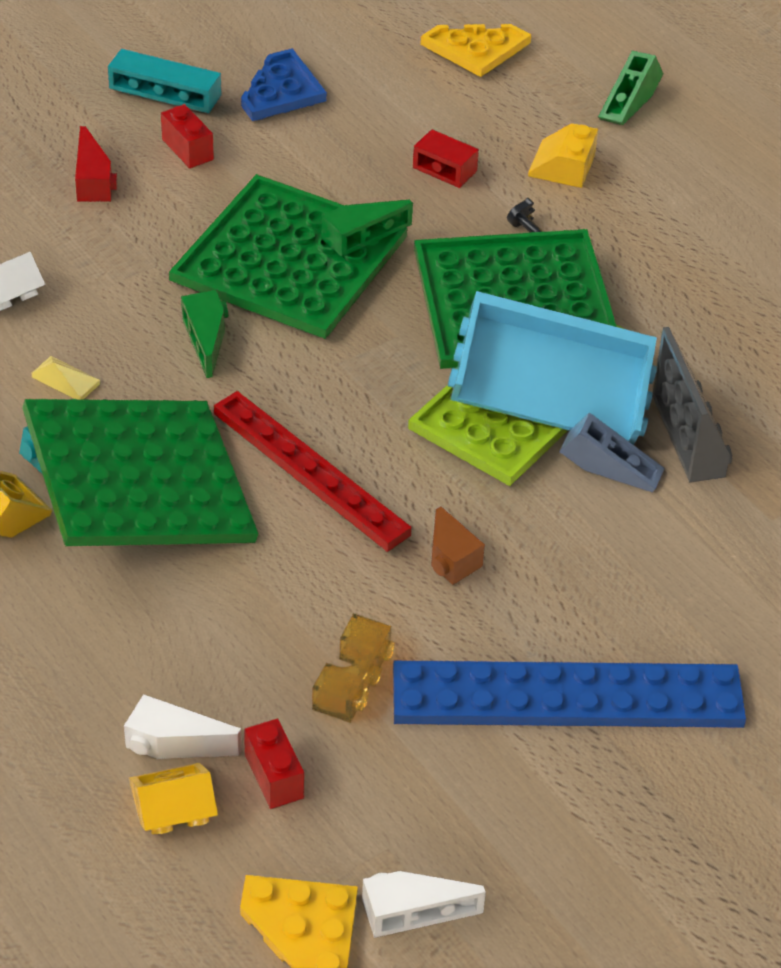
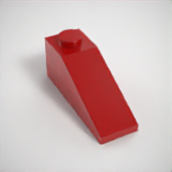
M80 126L75 174L77 202H111L112 190H117V173H112L110 159L87 127Z

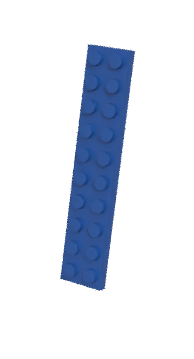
M393 660L394 724L744 728L746 722L738 664Z

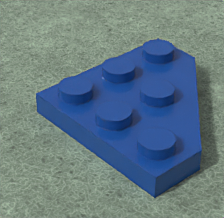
M291 48L268 54L264 60L262 70H258L252 79L248 92L245 91L243 93L241 106L250 119L255 121L327 101V92L294 49Z

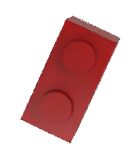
M185 104L161 112L162 140L189 169L214 160L213 133Z
M431 129L414 145L413 168L461 188L477 172L479 149Z
M276 718L244 728L245 757L269 808L273 809L304 799V770L279 719Z

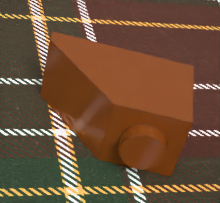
M440 506L436 509L431 566L439 576H443L454 585L483 567L485 544Z

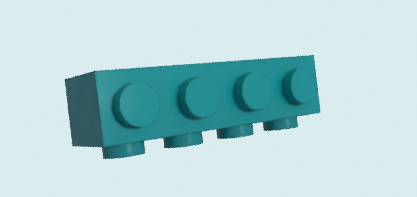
M120 49L108 65L109 89L177 106L185 104L189 109L210 113L222 95L221 73L125 49Z

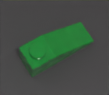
M631 51L598 116L599 120L624 125L653 96L664 74L655 55Z
M408 199L344 205L322 215L321 238L343 257L411 226L413 202Z
M216 289L181 296L182 321L206 378L213 377L225 332L224 319L229 317L225 300H220Z

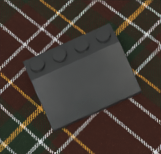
M663 327L657 371L653 385L652 397L689 483L725 478L728 464L732 462L731 448L729 445H725L723 441L721 426L719 423H715L713 419L712 407L710 402H706L704 399L701 382L695 379L670 328Z

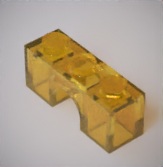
M353 613L340 637L339 660L352 665L339 667L326 662L312 687V710L349 723L352 722L357 711H363L368 700L370 686H376L380 679L383 661H389L393 654L395 642L391 641L392 626Z

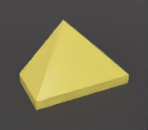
M52 356L32 372V378L78 400H84L100 385L99 379Z

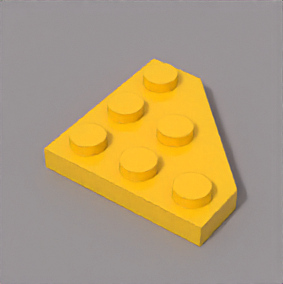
M466 24L464 29H449L448 25H437L421 36L420 45L482 77L529 45L532 34L512 24H501L500 28L485 29V24Z
M245 875L240 915L249 925L253 924L263 936V941L282 962L285 961L291 968H348L358 886Z

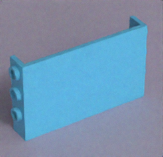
M476 291L470 308L469 318L463 317L459 335L464 336L463 343H457L453 358L454 361L459 363L457 369L452 368L448 381V387L453 388L450 400L566 430H571L588 413H591L633 445L638 436H644L648 424V418L643 417L644 410L649 409L653 392L648 391L649 384H653L657 371V366L652 365L657 337Z

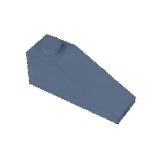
M588 413L568 432L559 451L585 471L650 492L656 489L664 471V467L591 413Z

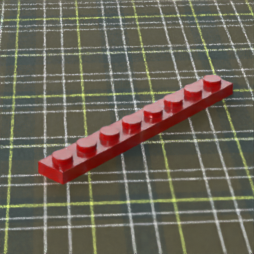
M239 391L232 393L214 405V415L385 551L389 552L411 536L412 527Z

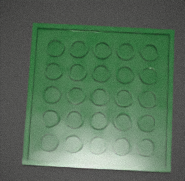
M256 174L169 271V281L198 292L216 289L222 301L225 300V302L326 339L407 238L408 228L406 227L341 257L321 238L322 215L344 205Z
M588 229L414 240V252L440 369L458 367L459 362L454 361L453 358L457 343H463L464 336L459 335L463 317L469 318L470 308L476 291L617 327Z
M24 400L22 410L65 546L256 542L259 534L207 401Z

